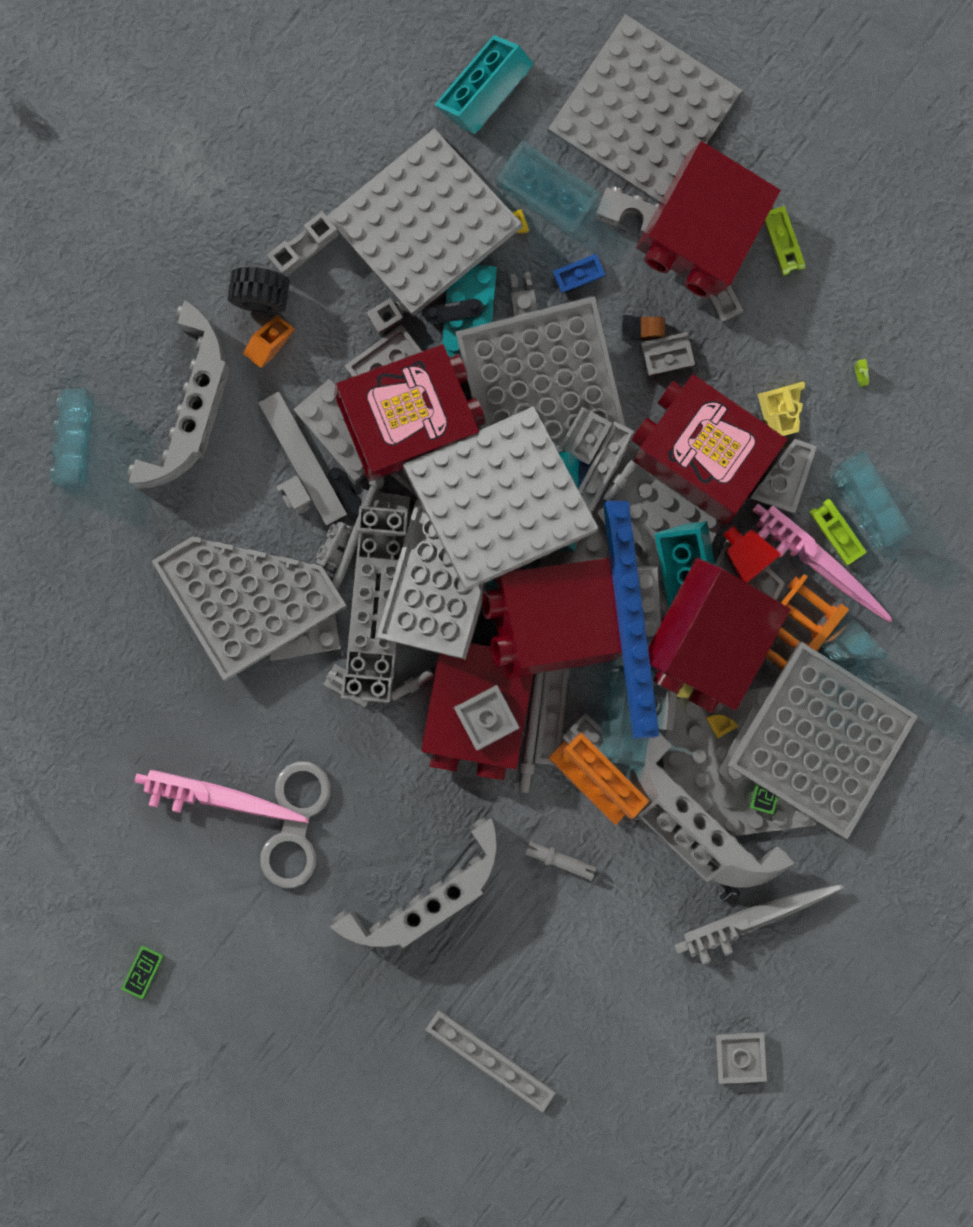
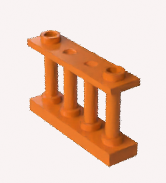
M803 574L800 578L795 576L787 587L790 591L780 603L791 609L788 614L790 617L811 632L810 635L813 638L806 645L817 651L849 609L843 604L837 607L834 605L831 607L803 585L804 581L808 578ZM796 592L826 614L827 620L822 626L820 624L816 625L788 603ZM782 627L777 634L780 639L793 649L800 642ZM769 649L766 658L783 670L787 661Z
M582 732L569 744L563 741L548 757L614 825L625 815L633 819L649 802Z

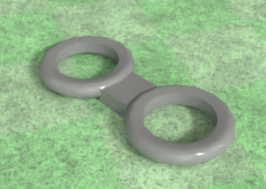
M297 761L286 766L279 773L275 783V797L279 806L306 817L308 821L311 816L318 814L327 805L331 796V783L327 773L320 766L307 761ZM298 771L313 773L321 784L319 800L308 808L293 806L285 796L287 779ZM284 820L282 832L272 836L264 844L260 854V866L264 876L272 884L282 888H295L304 884L313 875L316 867V852L313 844L306 838L309 823ZM284 841L298 843L307 855V864L304 871L294 878L278 876L270 865V855L273 848Z

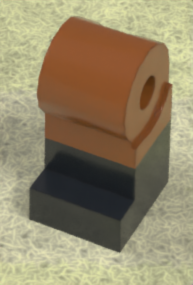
M623 315L622 340H650L666 337V319L664 317H635L633 315Z

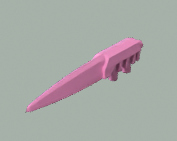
M760 504L754 507L752 511L761 517L755 525L758 528L762 527L758 535L765 540L771 534L774 542L776 540L781 542L776 548L781 554L780 557L788 549L792 551L790 555L793 557L798 554L799 560L806 565L808 564L852 599L886 621H892L891 616L869 591L834 557L817 544L813 537L774 506L768 511Z
M150 770L148 776L137 773L135 777V783L145 785L144 792L151 794L149 806L158 808L160 797L162 796L167 799H174L172 811L181 813L183 802L194 805L196 799H198L201 804L258 816L309 823L306 817L282 806L220 785L156 770Z

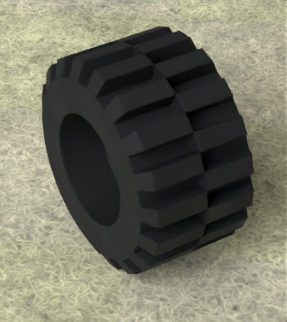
M237 268L231 272L227 300L238 308L252 312H281L286 310L290 279L277 271L266 268Z

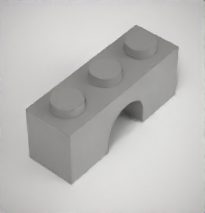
M606 187L595 219L617 227L623 215L627 213L636 214L642 221L639 233L642 236L659 204H649L641 196L634 195V197L626 195L624 190L617 187H612V189Z
M321 211L304 225L303 231L289 242H282L268 253L267 257L275 269L287 277L338 236V231L323 211Z

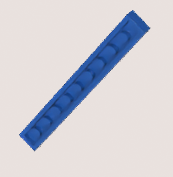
M606 501L603 503L633 739L659 737L629 501Z

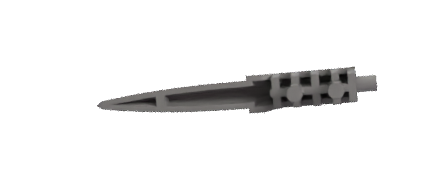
M834 885L809 890L742 910L684 933L685 941L674 945L677 954L689 950L691 957L699 954L702 964H708L711 962V958L707 950L716 949L717 946L721 945L724 955H730L734 951L729 941L738 940L739 934H747L752 930L800 911L844 889L842 885Z

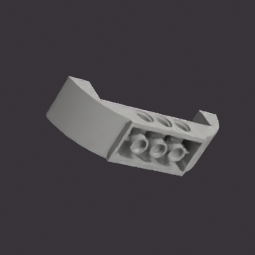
M185 300L183 306H179L177 309L176 320H178V325L183 332L199 336L196 350L199 352L197 358L192 359L189 373H192L189 382H185L182 395L185 396L182 405L179 404L175 414V418H178L176 427H172L168 437V440L171 441L169 450L165 449L161 460L164 466L160 467L135 460L134 465L131 464L128 469L127 478H129V483L137 489L152 488L166 484L190 469L198 458H204L230 373V368L225 362L221 343L211 325L198 309ZM210 380L207 386L201 387L204 381ZM197 403H203L200 409L194 410ZM191 425H196V428L193 432H187V429Z
M359 507L357 528L359 537L346 671L343 674L341 698L390 702L397 643L377 638V633L407 534V510Z
M659 733L657 738L643 739L635 746L630 761V782L649 800L638 816L706 882L712 880L731 887L758 886L774 879L794 864L788 854L778 847H775L757 861L751 853L747 852L738 843L735 837L729 835L721 827L716 819L705 812L703 807L694 801L682 786L677 785L668 776L667 772L656 764L672 746L663 734Z
M484 816L473 824L474 829L471 830L486 853L484 857L480 853L469 861L471 866L465 870L459 867L449 874L450 880L444 884L440 880L429 888L430 893L425 897L419 894L409 901L410 907L405 910L400 907L388 916L390 918L389 921L383 923L381 920L370 927V934H368L353 910L349 913L344 910L332 919L334 923L330 928L342 937L355 943L374 947H388L400 944L404 948L483 894L482 887L489 878L496 853V833L493 819L489 818L487 820ZM457 886L461 891L460 896L457 898L450 897L447 893L448 888ZM430 900H438L441 908L438 911H431L428 908ZM411 913L418 914L421 922L416 925L411 924L408 921V915Z

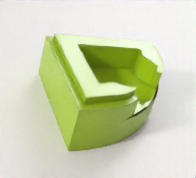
M866 359L858 360L854 364L858 385L860 387L869 385Z

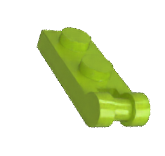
M785 205L770 210L764 224L782 276L790 274V271L795 269L798 271L805 269V262ZM793 254L794 260L787 262L785 256Z
M827 499L822 502L823 505L821 507L809 511V514L843 563L848 566L867 553V551L832 501ZM829 513L832 519L826 523L823 516Z

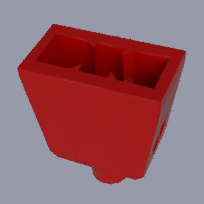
M733 526L723 534L732 545L724 554L738 578L746 583L781 555L752 529L742 536L736 527Z

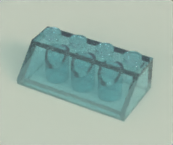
M86 388L61 390V396L57 397L56 407L57 410H60L59 419L55 420L54 432L57 433V443H53L52 447L55 466H51L50 480H53V484L57 487L82 489L86 487L94 398Z
M855 620L839 625L820 646L822 648L821 653L829 660H834L835 662L869 663L888 656Z

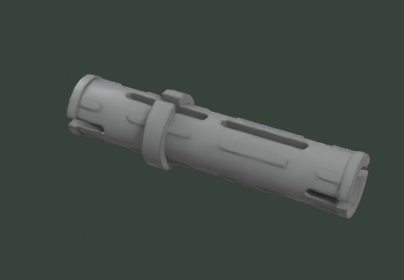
M531 840L525 851V855L544 861V864L547 866L549 864L590 881H592L593 873L597 868L559 853L553 847L549 849Z

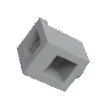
M391 298L366 312L367 317L379 336L403 322L402 315L405 314L399 302L394 303ZM390 314L392 318L389 321H385L383 316Z
M297 475L277 486L280 493H286L282 498L288 508L293 507L297 514H301L310 508L309 504L312 503V500Z

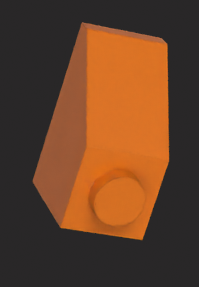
M276 315L253 334L243 354L262 368L277 354L293 334L295 328Z

